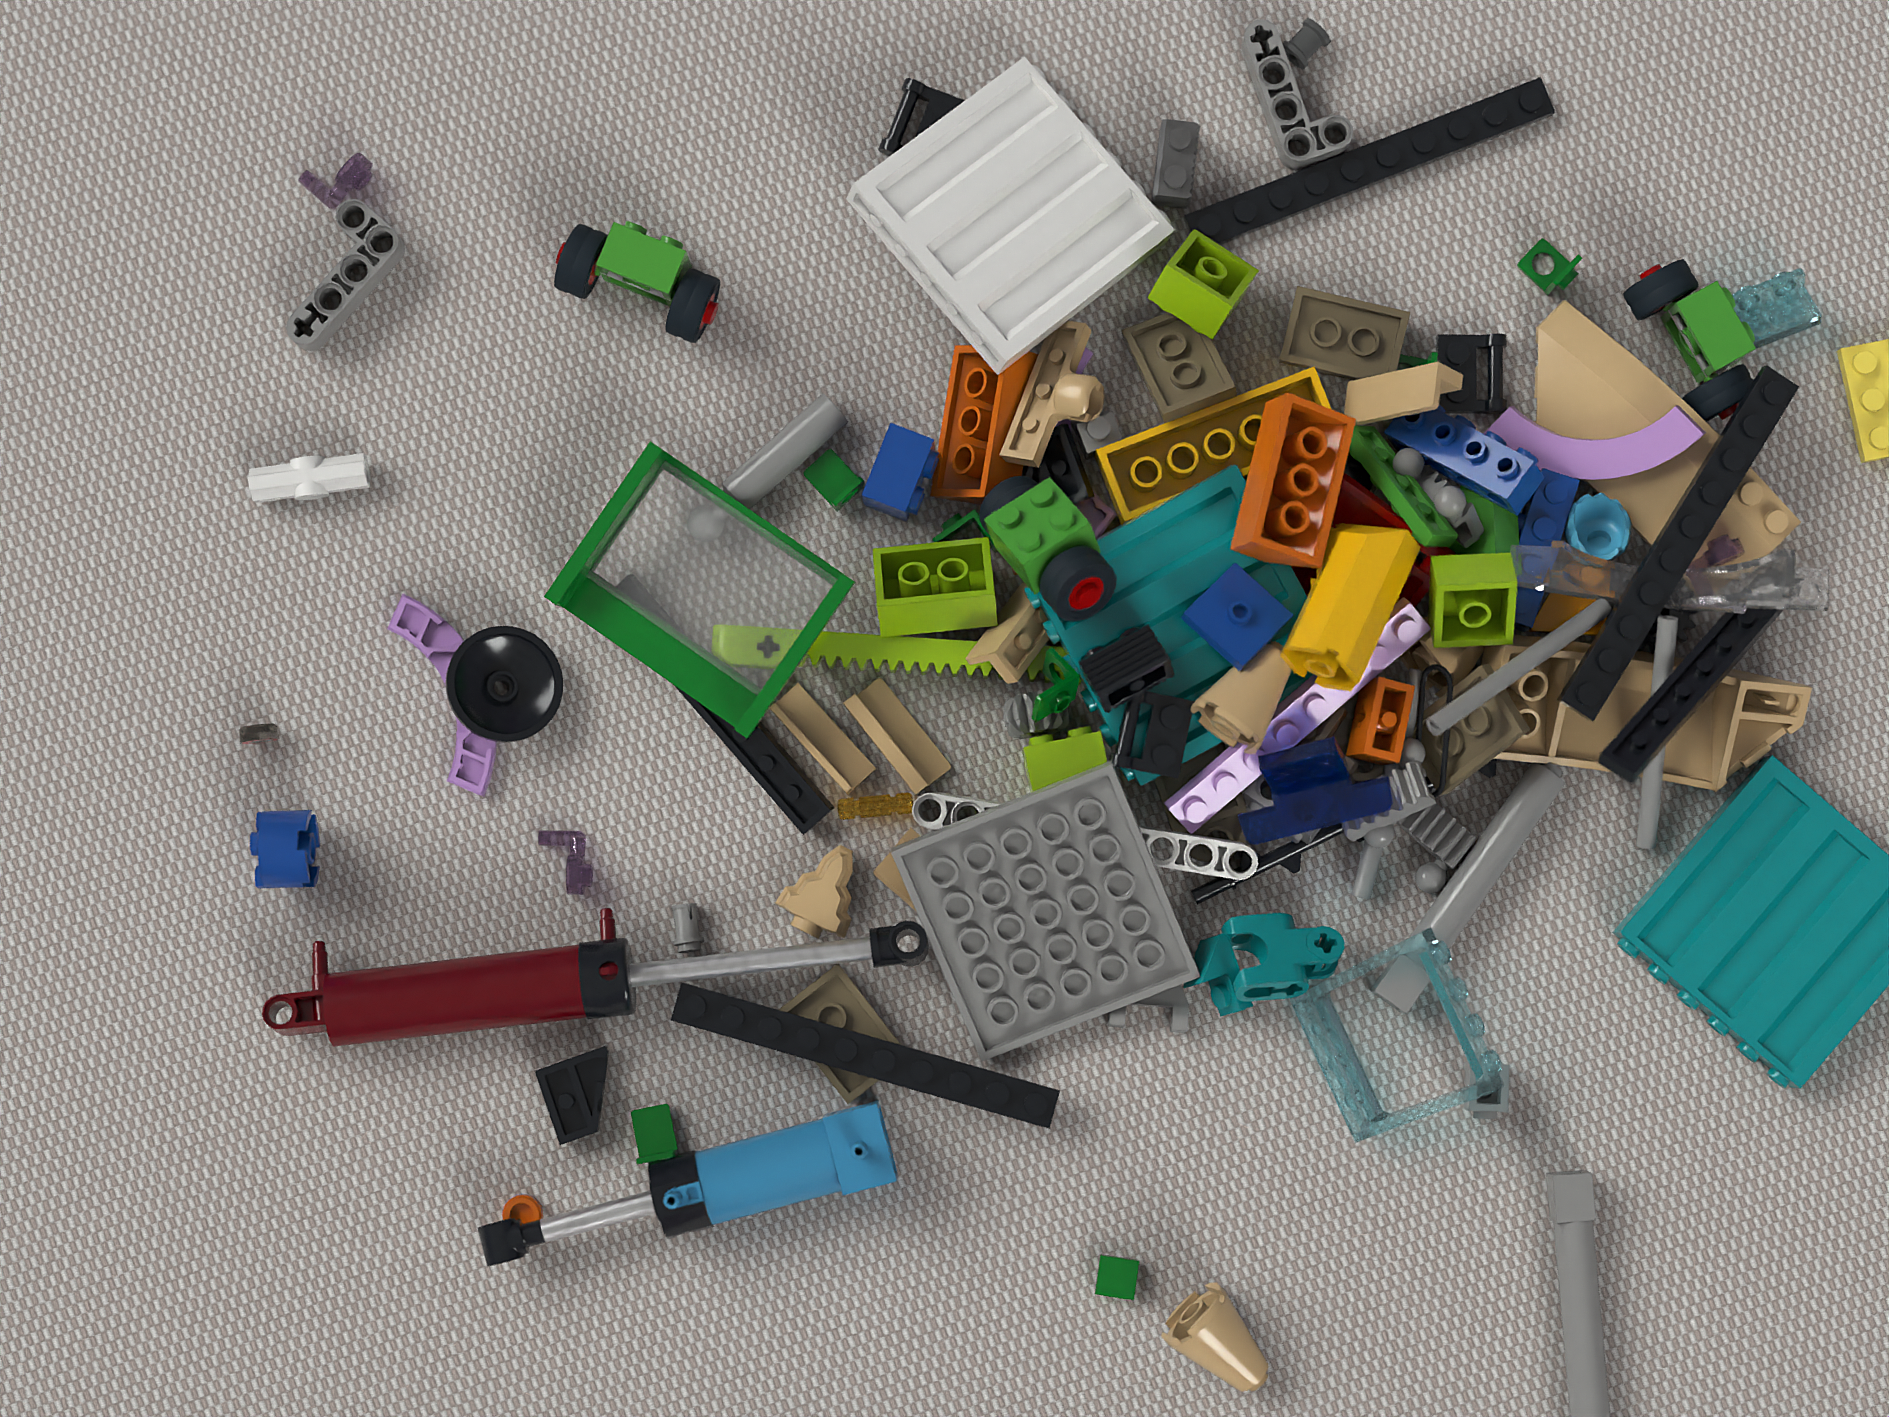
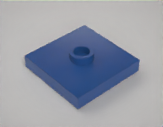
M1234 563L1183 613L1181 619L1240 672L1291 621L1294 615L1237 563Z

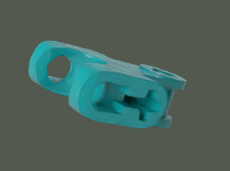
M1287 913L1231 917L1221 927V932L1229 937L1233 950L1252 953L1260 962V965L1243 968L1238 973L1233 986L1235 995L1240 1001H1262L1298 997L1309 989V979H1325L1334 974L1338 965V959L1341 958L1345 949V941L1337 930L1327 926L1296 929L1293 917Z

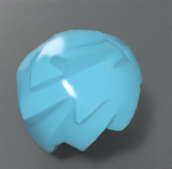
M1598 493L1594 496L1585 494L1578 501L1574 502L1565 525V537L1570 550L1577 557L1593 561L1594 563H1603L1614 560L1625 552L1630 542L1632 524L1627 511L1617 499H1610L1604 493Z

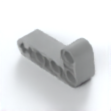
M1264 19L1251 22L1246 28L1242 40V54L1282 164L1289 169L1300 170L1343 154L1353 137V126L1350 121L1341 115H1330L1310 122L1276 26ZM1254 36H1259L1261 41L1267 40L1264 49L1266 58L1262 60L1263 50L1259 42L1252 43ZM1267 70L1277 71L1282 77V82L1270 84L1263 78V73ZM1283 105L1289 106L1294 111L1295 117L1291 120H1283L1277 116L1275 109ZM1328 129L1338 130L1343 135L1344 141L1339 144L1330 143L1325 138L1324 132ZM1293 141L1302 142L1306 146L1308 153L1303 156H1295L1289 151L1288 144Z
M359 199L345 200L338 206L335 215L339 227L356 244L287 321L286 330L288 336L294 343L306 351H315L323 347L404 256L405 245L397 232ZM353 213H364V221L359 227H348V219ZM384 237L393 238V246L388 252L378 253L376 251V245L380 239ZM360 265L367 266V275L363 280L358 282L351 281L350 275L355 267ZM340 294L342 297L340 306L335 310H326V299L330 295ZM316 310L327 319L324 323L314 315ZM304 325L311 327L314 331L310 337L301 331Z

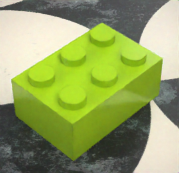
M989 537L872 549L881 637L998 626Z

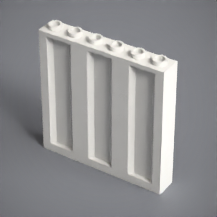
M1026 57L1020 59L854 182L846 198L997 375L1162 248L1175 231L1171 226L1168 216L1150 202L1146 197L1143 187L1138 182L1131 180L1121 168L1118 158L1113 153L1105 150L1096 139L1092 128L1079 120L1072 112L1066 98L1053 90L1046 82L1045 75L1040 68L1032 65Z

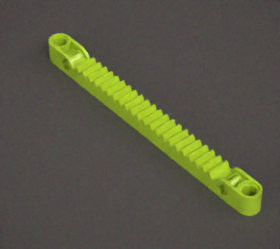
M713 625L711 654L730 667L776 669L802 630ZM829 631L821 632L798 666L803 667L806 659L810 658L813 667L818 668L821 660L826 659L829 669H833L837 660H841L844 669L849 670L852 662L857 661L860 671H864L868 662H873L875 672H880L883 664L888 663L891 673H895L899 664H903L906 674H911L914 665H919L922 675H926L929 667L934 666L937 676L942 675L945 667H950L953 677H957L960 669L965 668L968 678H972L976 669H980L983 679H988L991 671L996 670L989 661L970 665L965 659L978 641L905 636L881 637V635ZM768 639H773L774 644L780 647L779 652H773L772 658L767 659L765 653L759 650L760 646L767 645ZM1043 646L1025 671L1030 682H1034L1038 673H1042L1045 683L1050 682L1042 671L1046 650L1052 647L1064 657L1067 654L1063 647ZM1054 663L1057 675L1064 680L1062 670ZM996 671L998 679L1003 680L1000 674Z

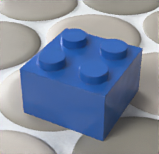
M890 422L862 493L864 506L905 522L908 521L910 513L917 515L925 497V488L921 487L924 478L932 479L939 461V452L935 451L934 439Z

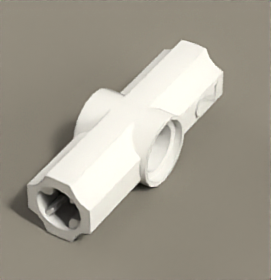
M364 453L325 458L324 456L298 457L290 460L288 464L249 469L248 476L249 490L255 503L295 498V500L321 499L328 497L329 493L369 488L371 480L367 456Z

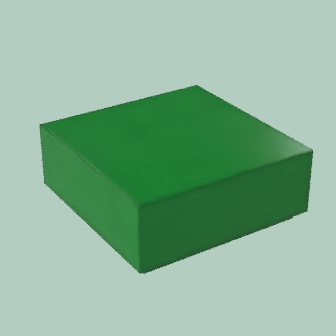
M1100 1254L1095 1295L1134 1300L1140 1261Z

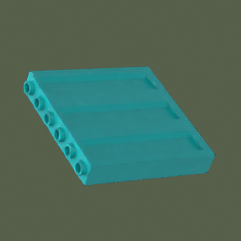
M1237 464L1226 467L1096 539L1101 551L1100 555L1115 572L1116 588L1109 602L1095 615L1081 621H1066L1053 611L1043 599L1041 591L1034 594L1029 587L1024 588V592L1033 608L1037 609L1041 606L1048 621L1042 624L1053 644L1060 641L1067 654L1063 659L1080 675V680L1085 690L1080 692V695L1090 713L1096 710L1099 713L1104 724L1098 728L1109 747L1117 746L1125 703L1124 705H1119L1117 709H1112L1110 712L1103 710L1085 680L1078 663L1084 659L1089 650L1098 646L1106 647L1119 640L1121 634L1129 628H1141L1149 624L1169 656L1175 675L1173 678H1168L1166 682H1161L1159 686H1154L1151 690L1147 691L1196 701L1234 666L1186 624L1181 617L1234 563H1237L1294 615L1291 621L1268 644L1275 641L1285 646L1307 599V595L1291 565L1267 563L1230 550L1246 486V481ZM1291 670L1278 705L1313 674L1307 671L1305 677H1302ZM1141 703L1131 751L1132 757L1141 758L1152 704ZM1199 711L1192 714L1182 764L1223 742L1198 722L1202 716ZM1120 767L1128 782L1134 779L1140 786L1161 776Z
M1773 755L1766 756L1759 761L1612 933L1620 939L1617 945L1626 954L1634 959L1639 955L1650 965L1646 970L1656 980L1664 985L1669 981L1680 991L1676 995L1680 1001L1694 1011L1699 1007L1709 1016L1706 1022L1710 1027L1724 1037L1729 1033L1739 1042L1736 1048L1741 1054L1754 1063L1759 1059L1769 1068L1766 1074L1771 1080L1784 1089L1788 1085L1792 1088L1801 1089L1889 986V855Z

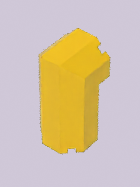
M1345 523L1335 525L1337 528H1330L1322 567L1317 569V579L1311 578V590L1280 655L1294 673L1305 677L1308 671L1317 676L1314 683L1324 688L1350 692L1355 684L1357 685L1360 682L1421 548L1408 530Z

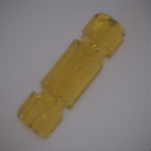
M907 792L897 793L896 797H890V794L859 797V800H854L853 798L839 799L837 802L838 816L842 820L855 819V816L861 815V818L890 816L892 812H897L898 815L911 814L913 796Z

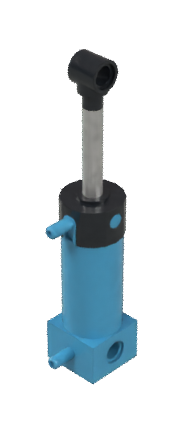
M877 1100L827 1113L822 1119L700 1151L692 1150L664 1160L648 1162L650 1191L524 1224L521 1219H516V1217L480 1226L478 1227V1232L488 1267L522 1258L525 1254L529 1253V1247L652 1214H656L666 1238L670 1239L684 1233L712 1228L714 1225L837 1192L842 1191V1195H847L893 1183L898 1179V1172L880 1103Z

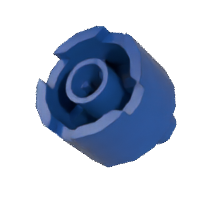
M312 810L257 812V832H251L250 852L252 856H258L259 865L255 868V885L258 889L316 886L320 866H312V864L315 862L316 848H320L317 817L315 814L311 815Z

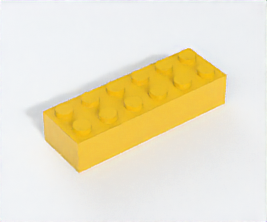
M1315 366L1096 449L1094 457L1120 524L1122 525L1230 465L1237 464L1246 481L1267 401L1288 392L1331 409Z

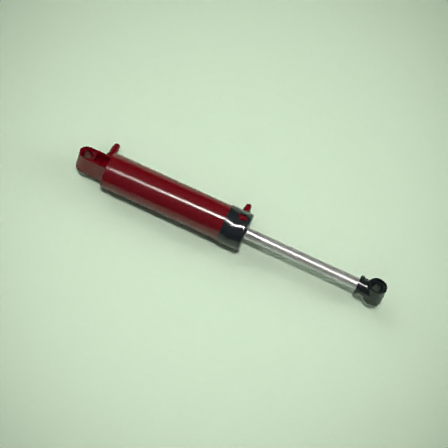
M603 908L600 910L601 919L599 920L601 940L580 942L579 945L329 973L325 942L315 941L312 953V991L272 996L264 1004L262 1016L264 1022L282 1036L327 1032L333 1047L587 1018L589 1020L634 1014L636 1011V987L865 960H872L874 968L893 965L912 967L919 965L925 960L929 950V943L926 932L920 924L914 921H903L895 926L869 928L870 937L633 964L628 940L626 938H616L615 919L613 918L612 909ZM909 935L916 937L920 942L914 951L904 952L898 948L900 939ZM284 1007H291L292 1016L289 1021L284 1024H277L276 1015L279 1010Z

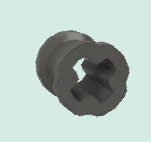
M1306 18L1302 22L1303 28L1289 42H1283L1288 60L1301 70L1308 66L1307 60L1321 46L1326 47L1331 42L1327 32L1311 18Z

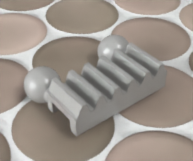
M1404 448L1398 451L1393 459L1394 471L1397 474H1407L1415 478L1434 503L1437 512L1446 518L1459 535L1456 541L1466 549L1480 539L1479 537L1483 533L1484 528L1474 505L1471 502L1467 503L1463 491L1458 487L1450 486L1446 479L1442 481L1438 472L1434 473L1430 465L1424 466V459L1417 450Z
M1415 738L1404 739L1400 763L1397 764L1405 768V770L1394 769L1392 770V776H1379L1378 782L1375 784L1366 782L1362 790L1356 789L1355 779L1351 775L1336 797L1335 805L1345 836L1352 842L1364 837L1375 828L1390 825L1436 803L1435 797L1429 792L1425 780L1427 773L1422 767V762L1425 759V748L1419 740Z
M1435 803L1390 825L1369 831L1364 836V840L1371 847L1384 848L1392 842L1394 838V825L1398 824L1436 858L1433 863H1426L1420 866L1415 875L1418 888L1425 893L1434 894L1444 888L1447 880L1446 871L1449 868L1453 870L1477 837L1468 832L1453 816L1446 813L1444 808Z

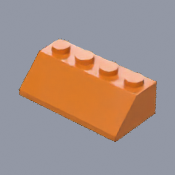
M955 345L937 451L939 452V461L933 475L930 496L981 505L986 495L997 484L1011 477L1022 476L1023 465L1005 462L1000 456V452L1039 354L1028 351L997 375L972 345Z
M1288 392L1265 403L1230 550L1267 563L1316 569L1322 567L1356 422L1355 418Z

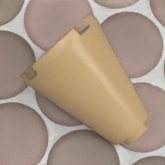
M1272 641L1240 672L1233 667L1211 686L1191 707L1192 714L1197 711L1202 714L1198 722L1227 745L1234 748L1237 742H1240L1247 746L1244 753L1256 754L1262 745L1292 670L1280 656L1284 646Z
M1217 1282L1204 1285L1209 1290L1208 1292L1199 1296L1194 1291L1176 1307L1165 1323L1170 1330L1168 1334L1162 1332L1161 1337L1170 1347L1241 1392L1247 1390L1255 1391L1267 1380L1268 1374L1266 1372L1269 1364L1225 1289Z

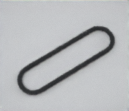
M1439 664L1428 666L1423 671L1420 680L1416 739L1420 742L1422 740L1426 679L1431 671L1438 670L1446 677V705L1452 702L1453 679L1451 674L1445 667ZM1450 728L1444 731L1440 784L1438 789L1431 793L1434 797L1439 796L1443 792L1446 783Z

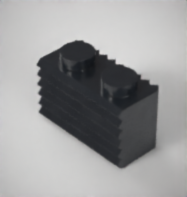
M1149 624L1141 628L1133 627L1127 629L1121 634L1119 640L1106 647L1098 646L1089 650L1084 659L1078 662L1085 680L1105 712L1117 709L1119 705H1124L1126 701H1131L1133 697H1138L1140 693H1145L1154 686H1159L1161 682H1166L1168 678H1173L1175 675L1169 656Z

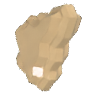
M842 845L837 846L822 858L816 871L803 873L795 886H785L775 904L794 915L790 925L818 939L823 930L845 938L852 920L847 913L852 897L846 886L853 873V851Z

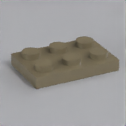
M1297 286L1278 363L1303 369L1315 366L1317 372L1350 380H1358L1397 371L1410 312Z
M1167 312L1121 330L1123 340L1164 423L1237 396L1236 386L1212 339L1196 332L1190 325L1173 314Z
M1491 665L1479 666L1454 686L1452 701L1494 672ZM1506 689L1450 727L1446 783L1440 795L1451 792L1530 731ZM1447 693L1425 709L1423 714L1421 743L1425 748V759L1422 762V767L1426 770L1427 776L1435 790L1438 789L1440 784L1444 732L1439 736L1434 735L1428 729L1426 720L1446 706ZM1416 720V724H1415L1414 731H1413V735H1412V738H1415V739H1416L1417 720Z
M840 964L833 966L778 1009L901 1045ZM815 1062L847 1104L851 1103L879 1081Z

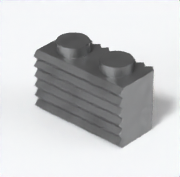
M1170 119L1162 120L1151 201L1153 205L1186 209L1190 205L1193 196V178L1200 135L1198 123Z

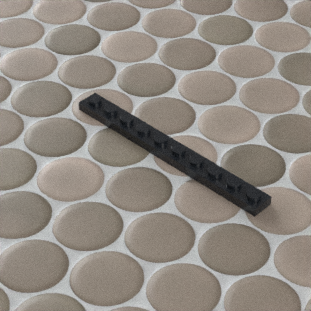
M1539 77L1186 214L1183 219L1189 234L1196 229L1217 244L1222 245L1551 117L1555 110L1543 81Z
M1763 366L1557 698L1559 702L1587 720H1595L1799 389L1798 385L1769 366Z
M681 982L671 1021L1048 1129H1050L1060 1093L1058 1089Z

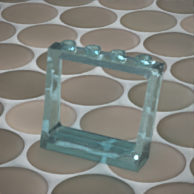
M1431 927L1309 987L1304 994L1289 999L1355 1143L1489 1095L1505 1086L1499 1075L1502 1069L1501 1060L1494 1050L1487 1049L1482 1038L1485 1033L1484 1023L1478 1014H1471L1465 1001L1468 997L1466 984L1460 977L1454 978L1448 965L1451 962L1450 950L1445 942L1437 941ZM1413 951L1419 955L1474 1073L1476 1083L1387 1113L1380 1106L1332 1002L1330 993L1347 982L1407 952Z

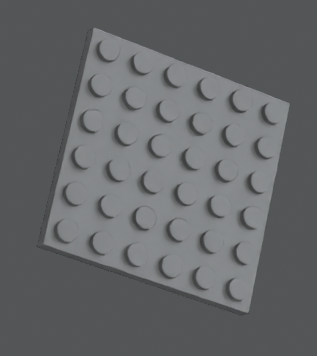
M1112 760L891 848L893 859L981 1061L988 1060L1201 977Z

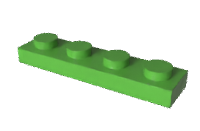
M1355 425L1349 448L1350 455L1362 464L1370 475L1373 485L1385 494L1391 502L1392 510L1402 517L1413 531L1412 535L1415 540L1424 547H1450L1459 535L1446 518L1437 512L1434 503L1413 476L1407 474L1400 475L1394 471L1393 459L1396 454L1374 426Z

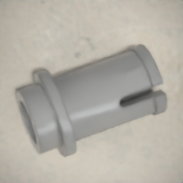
M697 903L672 906L677 939L673 941V945L678 947V953L700 951L704 938L700 937Z

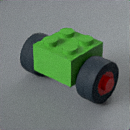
M626 221L624 226L613 222L608 235L584 224H578L573 229L567 241L561 245L556 258L555 288L565 293H570L575 297L585 299L593 290L599 276L602 275L604 281L669 306L665 326L666 332L691 343H696L705 331L707 324H712L719 307V303H716L720 290V280L717 277L693 269L686 250L682 249L683 244L668 236H662L660 240L646 235L647 229L629 221Z
M1684 259L1672 262L1663 268L1660 264L1653 266L1640 274L1641 280L1623 293L1624 299L1631 307V311L1638 321L1644 320L1662 310L1666 312L1660 317L1697 384L1704 381V384L1684 395L1682 399L1706 422L1717 416L1722 421L1733 415L1754 380L1744 364H1739L1720 375L1718 373L1738 363L1756 349L1753 344L1755 342L1754 333L1745 321H1740L1734 311L1736 304L1732 294L1727 288H1721L1718 281L1691 294L1699 287V284Z
M1026 476L1011 477L997 484L986 495L980 507L979 517L983 528L991 536L996 550L1034 594L1041 591L1043 599L1060 618L1071 622L1081 621L1095 615L1109 602L1116 588L1115 572L1100 555L1101 551L1090 522L1050 477L1039 484Z

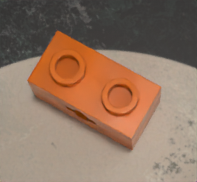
M1375 677L1359 690L1346 756L1378 765L1400 763L1415 686L1383 677Z

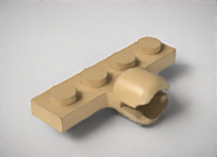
M1067 321L1044 339L1000 452V456L1005 462L1039 467L1058 421L1067 419L1090 422L1100 415L1105 399L1104 386L1098 381L1096 376L1076 373L1091 334V329L1086 323Z

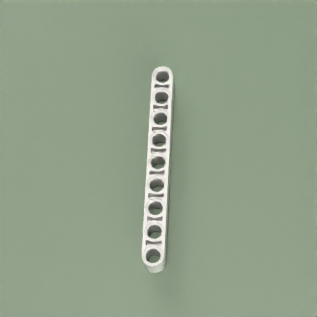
M928 792L919 796L914 801L912 815L920 826L938 830L960 821V811L965 805L975 807L980 813L1003 803L941 792ZM926 799L936 800L940 804L941 814L937 820L931 821L923 816L921 807ZM1139 825L1155 866L1236 880H1244L1251 877L1257 869L1258 855L1249 844ZM1159 837L1169 839L1174 846L1173 854L1166 859H1160L1152 852V843ZM1197 844H1205L1213 852L1212 860L1206 865H1198L1190 857L1191 849ZM1243 850L1251 856L1252 864L1248 870L1238 872L1230 866L1229 857L1233 852Z

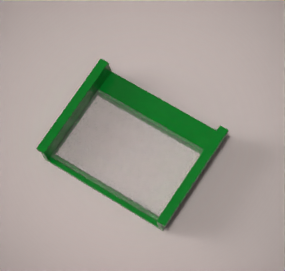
M650 441L544 597L575 615L735 727V731L748 739L856 582Z

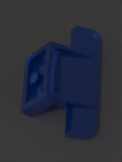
M1330 737L1258 756L1260 771L1271 788L1274 805L1241 813L1237 816L1245 839L1254 845L1386 812L1393 805L1391 782L1389 777L1385 776L1352 785L1346 758L1336 738Z

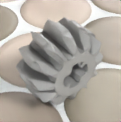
M1040 690L1016 695V697L1009 698L1005 702L1003 715L1005 727H1007L1010 737L1019 739L1056 734L1057 732L1064 731L1070 724L1069 706L1064 711L1057 714L1053 712L1036 723L1031 718L1035 698L1044 691Z

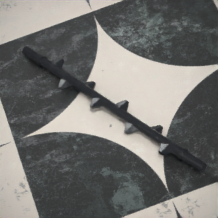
M1492 759L1478 771L1488 778L1495 776L1497 759ZM1426 776L1425 780L1429 792L1432 793V789H1434V786L1432 785L1428 776ZM1312 814L1306 816L1305 822L1310 821L1314 816ZM1340 818L1327 824L1324 823L1310 845L1302 840L1299 843L1291 841L1262 856L1257 853V869L1247 879L1236 880L1217 877L1191 890L1196 904L1198 905L1230 888L1234 890L1237 888V885L1279 864L1293 874L1299 872L1302 853L1344 833ZM1364 837L1359 838V839H1357L1356 841H1357V842L1364 841ZM1241 850L1240 867L1234 870L1243 872L1250 868L1252 859L1247 852Z

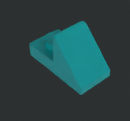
M1221 933L1200 940L1194 960L1201 977L1184 983L1183 987L1188 988L1208 981L1211 989V999L1218 1008L1220 1017L1252 1007V1001H1240L1235 995L1233 983L1240 972V968L1229 937L1225 933Z

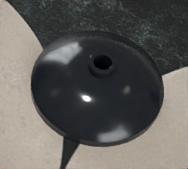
M495 626L476 632L458 647L447 668L446 694L453 713L469 731L486 740L507 743L527 739L542 730L552 720L561 703L563 676L555 654L542 639L521 628ZM496 682L504 683L507 687L506 694L500 695L496 693L494 684Z

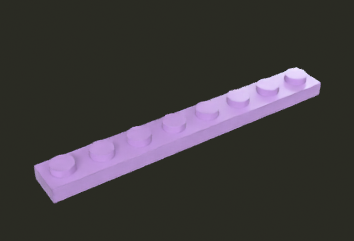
M1403 597L1395 604L1360 682L1357 685L1355 684L1351 692L1324 688L1314 683L1317 676L1313 674L1277 705L1262 745L1256 754L1244 753L1247 746L1240 742H1237L1234 748L1228 747L1164 802L1166 807L1189 833L1193 834L1431 630L1430 626L1412 604Z

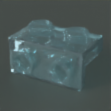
M1802 268L1778 273L1770 280L1754 286L1742 287L1732 294L1736 304L1734 311L1740 321H1745L1752 329L1755 336L1753 344L1756 349L1821 324L1822 314L1804 286L1805 273Z

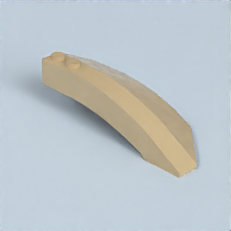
M1563 300L1536 327V343H1538V366H1535L1534 398H1537L1536 421H1534L1536 424L1566 437L1576 439H1609L1640 431L1652 425L1675 406L1679 405L1706 432L1689 448L1651 469L1612 479H1583L1597 494L1604 493L1610 499H1617L1627 511L1632 528L1651 547L1720 435L1632 353L1570 303ZM1750 467L1681 580H1685L1687 587L1695 593L1702 603H1706L1773 551L1801 521Z
M1514 635L1513 644L1485 646L1481 665L1490 664L1495 672L1542 638ZM1572 641L1505 688L1530 728V731L1493 759L1544 764L1550 762L1554 765L1612 772L1598 763L1600 753L1650 698L1654 654L1643 651L1635 653L1595 720L1589 721L1557 700L1591 643ZM1674 657L1673 671L1684 660L1683 658ZM1732 669L1667 743L1662 781L1717 792L1728 783L1726 779L1743 766L1748 768L1771 750V744L1786 733L1791 735L1803 726L1812 688L1808 685Z

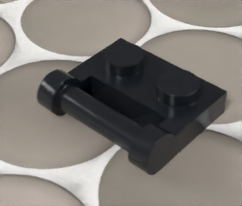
M905 78L901 88L904 94L887 138H882L878 150L885 155L891 156L903 147L901 142L918 99L928 102L916 136L965 100L928 87L915 79Z
M1438 334L1436 336L1437 362L1463 375L1462 390L1440 394L1439 405L1445 409V413L1500 414L1507 410V400L1503 399V348L1507 347L1506 334ZM1476 349H1487L1488 399L1477 400Z
M1149 691L1140 693L1138 697H1133L1131 701H1126L1116 751L1111 753L1109 761L1112 760L1113 765L1117 767L1179 779L1192 717L1191 707L1195 701ZM1141 703L1152 704L1141 758L1132 757L1131 751Z

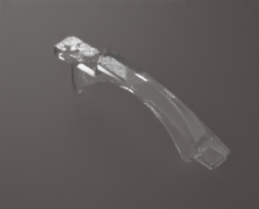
M1552 540L1551 546L1511 545L1510 547L1518 581L1517 586L1593 600L1603 598L1607 602L1617 603L1639 567L1592 556L1572 547L1565 541ZM1782 549L1773 554L1737 564L1688 568L1664 608L1745 614L1746 608L1828 611L1830 606V569L1795 567V549Z

